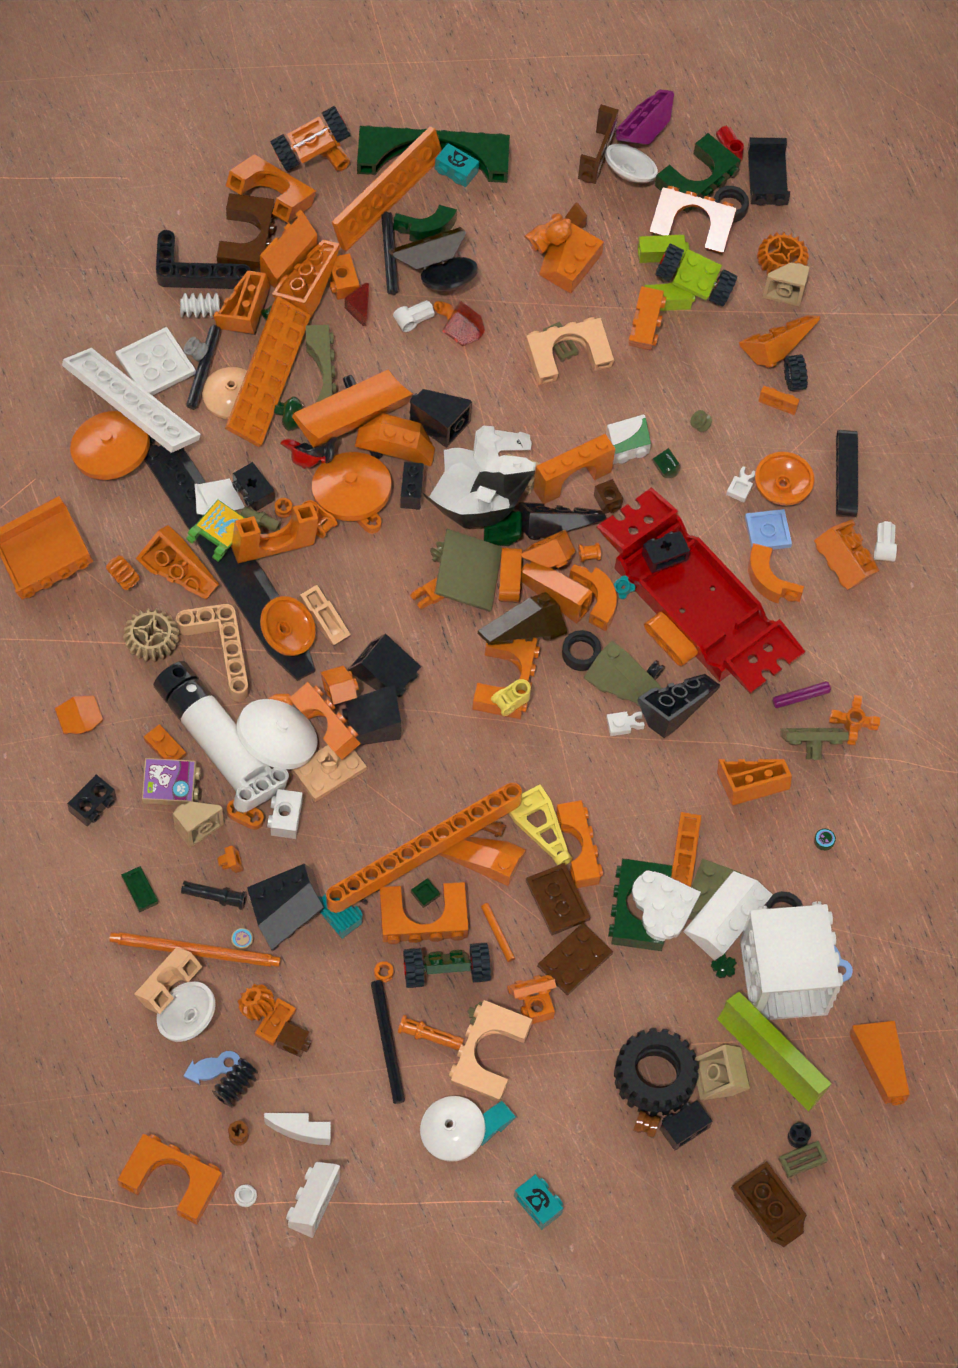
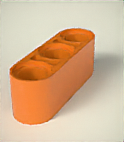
M502 548L499 601L519 603L522 549Z
M659 612L644 623L646 632L678 666L682 667L698 654L693 643L663 612Z

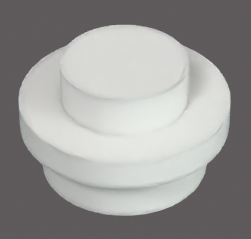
M250 1185L239 1186L234 1194L235 1201L242 1207L253 1205L257 1198L256 1190Z

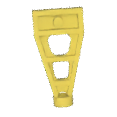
M541 785L522 793L520 806L511 811L509 815L516 825L553 858L557 865L565 863V865L569 864L573 858L567 850L550 798ZM538 810L544 811L547 819L546 824L534 827L527 820V816ZM552 829L557 840L548 844L540 834Z

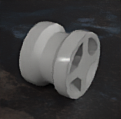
M191 337L186 342L183 351L187 355H192L194 360L200 361L207 353L208 345L204 342L200 343L196 337Z

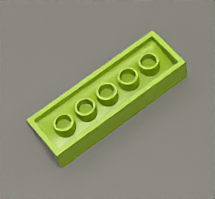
M740 992L726 1000L724 1009L717 1020L809 1112L824 1095L831 1083Z

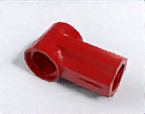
M727 125L721 127L716 132L717 139L742 161L744 143L737 139L731 127Z

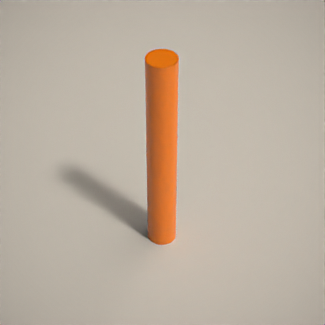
M483 904L481 909L507 962L513 961L515 957L489 904Z

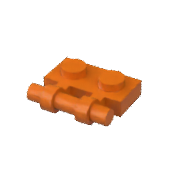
M537 975L527 981H515L514 984L507 986V990L515 999L523 1000L531 997L530 994H546L551 992V989L556 988V983L551 975L542 977Z

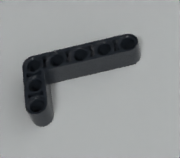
M163 230L158 234L156 277L157 283L161 287L234 289L242 279L240 276H244L247 271H251L249 266L245 264L175 262L176 243L174 233L170 230Z

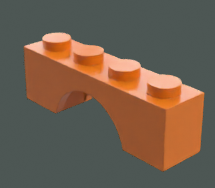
M307 682L289 699L307 719L317 716L327 718L328 728L323 739L334 753L343 760L361 744L356 738L358 733L351 726L347 728L345 725L347 720L340 712L336 714L333 711L336 707L328 698L326 700L322 698L324 693L317 685L312 687Z
M582 800L557 804L556 815L561 832L574 836L579 841L582 849L581 854L570 865L571 877L576 888L598 885L600 877L603 876L601 864H597L598 850L597 846L592 844L593 829L592 826L587 824L586 819H589L587 807H583Z

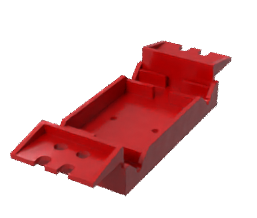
M652 487L635 499L640 505L639 509H632L629 504L620 509V512L625 516L624 520H617L614 515H611L596 526L601 534L620 553L616 557L614 569L621 576L628 577V581L636 587L635 592L656 614L663 612L693 643L698 651L695 657L718 682L732 674L751 694L767 681L762 676V671H769L775 676L782 671V668L777 664L778 659L785 660L790 665L806 652L780 619L773 621L766 617L760 601L699 537L690 536L687 533L686 527L678 515V510ZM644 518H652L653 522L648 524L644 521ZM630 528H636L638 530V533L630 534L628 530ZM680 531L690 549L689 559L651 573L642 555L643 544L650 539H659L667 533ZM771 645L773 648L772 651L767 652L764 650L766 647ZM754 656L757 658L756 663L749 662Z

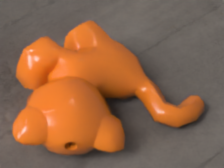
M559 213L552 214L551 221L545 225H537L524 237L532 244L531 248L534 251L538 250L543 254L550 243L558 246L570 236V219H563V216Z

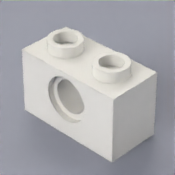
M277 789V795L272 796L271 808L274 811L273 815H269L267 827L271 828V836L296 839L303 802L302 792ZM283 811H287L290 813L288 816L280 815V813Z

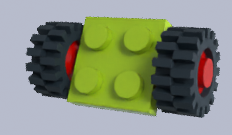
M670 243L660 260L655 275L670 281L677 270L672 282L673 285L704 300H707L709 297V301L723 307L735 286L738 276L723 269L716 280L722 265L689 249L686 250L680 263L684 250Z

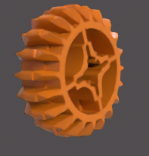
M777 232L774 236L769 234L767 239L764 238L762 244L759 245L757 253L758 265L761 266L762 271H767V276L768 273L790 262L807 266L809 258L808 249L804 246V241H799V236L793 238L792 233L789 236L785 232L782 235H779Z

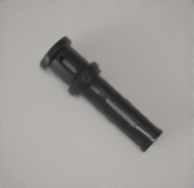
M185 880L183 882L184 886L181 888V894L217 901L222 906H235L239 910H243L245 907L246 891L241 893L232 891L228 887L218 889Z

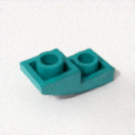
M500 1101L483 1114L486 1128L481 1146L498 1131L502 1132L516 1118V1115L503 1101Z

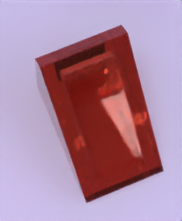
M364 283L345 297V309L362 326H367L369 283Z

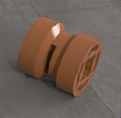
M640 1110L633 1131L637 1133L645 1132L648 1137L654 1138L661 1118L658 1116L650 1117L646 1112Z

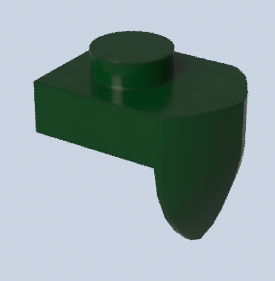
M669 448L652 459L664 478H674L680 471L681 464H679Z

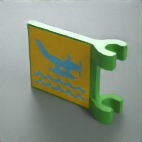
M217 499L199 522L189 530L186 540L193 544L199 534H201L218 546L214 550L215 554L212 558L219 562L232 545L235 521L245 517Z

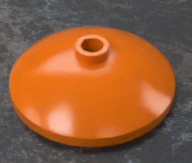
M775 452L764 457L758 464L755 472V484L760 494L770 502L779 505H794L806 499L811 493L814 485V473L808 462L799 455L790 452Z
M280 596L269 601L263 608L260 619L261 630L266 641L273 649L283 655L297 656L311 647L315 638V623L305 605L292 597Z

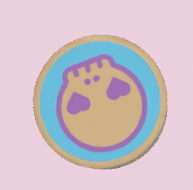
M245 928L235 930L231 936L232 945L237 950L244 951L249 949L253 943L252 933Z

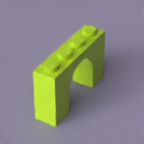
M684 235L639 236L637 246L639 263L660 262L670 243L684 250L680 260L681 263L686 250L689 249V243L685 242ZM672 282L668 284L645 285L648 288L664 291L663 296L667 298L665 308H660V311L691 310L692 302H695L694 294L673 285Z

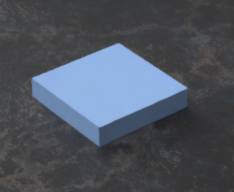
M785 509L745 514L751 549L753 543L773 548V550L791 548L792 541Z

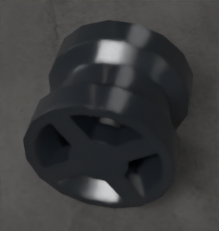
M801 1122L792 1125L787 1137L789 1144L794 1148L806 1146L811 1137V1129L807 1124Z

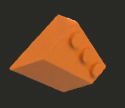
M301 210L297 212L296 216L298 218L293 224L288 223L284 227L285 230L282 236L275 238L260 255V272L266 273L269 284L274 288L277 287L279 281L285 275L288 276L294 271V266L301 264L307 259V254L317 246V233Z
M570 223V236L558 246L552 243L548 245L539 275L565 291L572 293L601 257L604 241Z
M853 519L831 527L814 540L818 552L825 556L829 568L836 572L840 584L846 587L847 590L857 586L880 571L870 551L863 548V538L860 533L857 534L853 526L856 524Z

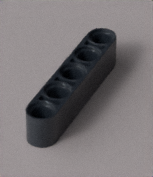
M837 430L836 516L857 517L858 431Z

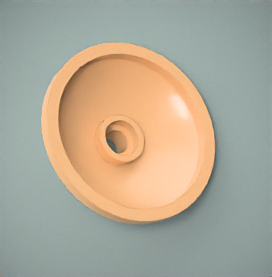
M226 367L213 372L206 379L202 398L205 406L212 414L223 419H229L247 370L238 367Z

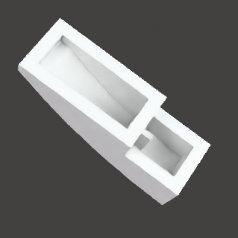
M264 1113L265 1124L289 1138L311 1144L330 1145L331 1122H309V1113Z

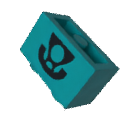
M448 143L435 158V170L439 174L449 177L456 184L467 187L479 171V161Z
M535 1174L515 1190L514 1197L538 1227L543 1230L562 1215L564 1208L562 1207L563 1202L557 1195L553 1196L548 1190L549 1185L543 1178L539 1179Z

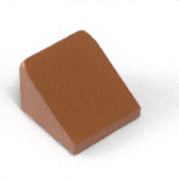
M576 202L565 218L570 219L571 223L582 229L586 227L587 214L579 203Z

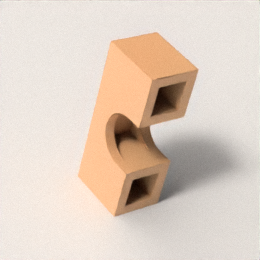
M176 947L135 992V996L145 1008L161 1014L174 999L169 993L171 986L182 980L189 982L202 968V965L191 952Z

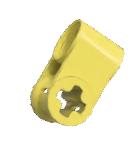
M516 680L506 688L496 692L491 697V701L496 703L501 709L502 716H507L529 701L531 686L527 680ZM525 690L526 693L519 694L516 691Z

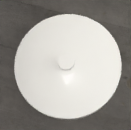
M273 699L253 701L242 710L237 720V734L244 748L254 758L268 766L278 769H296L308 763L316 751L317 735L311 722L299 710L287 703Z

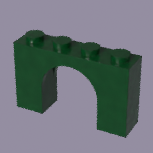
M707 133L695 143L693 154L709 167L712 175L701 181L689 180L669 164L656 175L655 187L662 192L663 187L673 186L678 188V192L686 194V191L696 193L697 197L702 199L705 196L711 197L718 187L722 188L729 178H733L739 173L741 160ZM688 207L683 209V211L688 213L692 209L695 210L697 207Z
M622 858L621 866L617 865L615 878H619V883L614 885L613 897L617 898L616 905L612 904L610 916L614 917V924L609 925L608 937H612V945L662 951L664 941L655 940L646 933L642 920L635 918L629 912L626 899L632 894L636 879L645 871L661 873L671 878L673 865Z

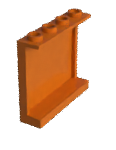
M60 496L0 527V557L16 588L15 592L22 600L32 597L41 589L51 587L56 581L66 579L73 572L85 569L90 563L94 562L65 502Z

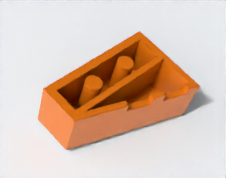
M247 271L235 286V291L232 295L225 299L222 308L214 313L213 317L218 327L223 330L255 333L270 289L266 273Z
M718 759L717 774L732 806L790 789L792 775L785 759H758V761H745V759L725 761V759Z

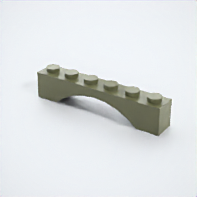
M306 325V353L313 358L319 367L323 379V386L316 402L336 394V382L332 383V378L335 377V366H331V361H334V349H330V344H334L333 332H329V325Z

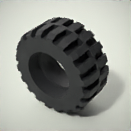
M650 1028L648 1033L642 1030L637 1032L636 1037L631 1036L628 1038L626 1044H623L620 1049L614 1069L616 1089H620L619 1095L622 1100L627 1099V1105L631 1108L634 1106L638 1107V1112L640 1110L649 1111L650 1116H657L658 1112H662L664 1116L668 1115L670 1110L674 1112L679 1110L682 1104H686L689 1101L699 1075V1064L695 1060L696 1053L693 1049L689 1050L690 1044L686 1040L683 1042L679 1040V1034L674 1033V1035L668 1034L669 1030L663 1028L662 1032H657L656 1028ZM649 1056L662 1057L675 1068L676 1080L672 1085L665 1088L650 1087L643 1083L636 1073L638 1062Z

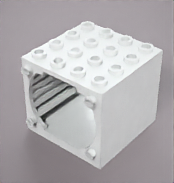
M816 901L812 903V906L767 909V906H763L762 909V906H759L758 910H750L740 939L748 1001L767 1020L828 1015L833 1007V1002L840 991V986L843 985L842 973H838L837 965H839L840 960L838 952H835L834 949L836 934L831 931L833 915L831 911L828 912L827 904L821 905L820 901L817 904Z

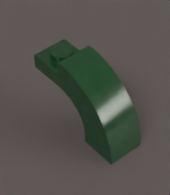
M439 205L433 215L422 219L396 213L393 229L399 233L410 234L409 241H418L451 230L457 220V209Z

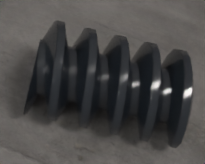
M242 1058L238 1060V1065L232 1066L233 1072L228 1071L226 1073L227 1078H221V1084H216L214 1086L215 1091L212 1090V1093L219 1101L231 1108L234 1107L231 1099L239 1101L237 1093L245 1094L242 1087L251 1088L248 1082L249 1079L254 1082L257 1081L254 1076L255 1073H258L257 1070Z

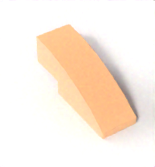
M318 585L299 595V601L306 606L316 626L333 646L351 635L331 602L326 600Z

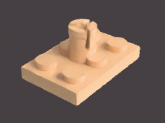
M327 745L314 753L308 763L299 768L292 769V772L314 802L366 771L367 766L355 750L341 760Z

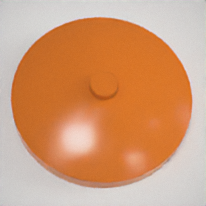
M108 411L89 418L77 429L71 441L70 452L76 467L84 475L99 480H110L130 473L142 463L149 450L150 438L145 431L121 412Z
M345 452L335 455L330 463H322L318 467L312 479L314 501L335 519L343 521H358L375 515L387 504L392 491L391 476L386 466L374 456L361 452Z

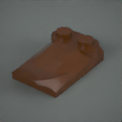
M767 1161L731 1187L735 1198L745 1206L771 1242L777 1243L784 1248L804 1233L806 1213Z

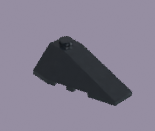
M519 502V511L522 513V531L530 539L548 537L563 530H572L606 519V515L601 510L576 507L571 511L569 508L561 505H556L554 509L544 506V503Z
M702 674L687 678L683 683L676 685L674 683L667 684V687L662 689L652 688L640 696L637 701L648 727L665 738L677 730L720 688V684L708 675Z

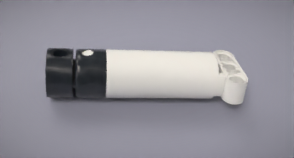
M176 662L158 675L153 684L155 690L234 788L236 795L233 805L237 811L247 812L271 799L272 796H276L277 789H285L289 777L288 771L278 768L271 769V766L260 762L244 748L237 734V725L204 683L199 680V677L187 662Z

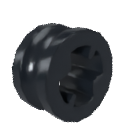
M656 660L646 672L656 680L663 673L665 666L659 665V661Z

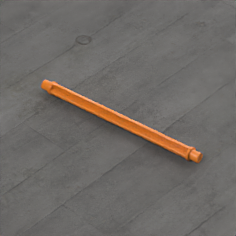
M111 932L110 942L118 943V945L172 952L176 947H179L200 957L268 967L280 966L281 957H275L272 954L149 936L145 937L123 932Z

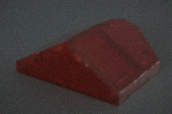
M460 301L442 331L461 346H465L480 339L485 328L481 315Z

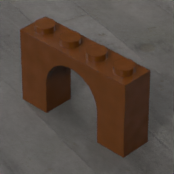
M229 193L226 219L251 223L259 229L260 233L254 240L247 243L219 241L216 256L217 263L245 264L249 266L251 271L260 272V255L272 242V239L269 238L270 234H274L275 223L272 222L273 218H277V216L272 214L275 205L274 199Z

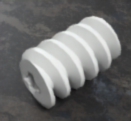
M184 293L180 301L181 318L184 312H186L188 318L191 317L192 312H194L196 318H198L200 312L203 318H206L208 312L211 318H214V313L220 310V299L217 293H215L213 299H211L210 293H207L205 299L202 293H199L197 299L194 293L191 294L190 299Z

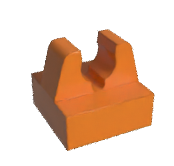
M232 845L225 847L226 854L217 857L219 866H222L223 870L231 869L235 873L243 871L239 851Z

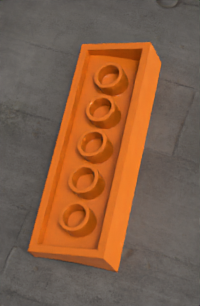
M388 369L295 412L292 418L312 447L315 448L328 442L333 437L341 436L368 423L382 413L387 414L408 404L413 393L400 384Z

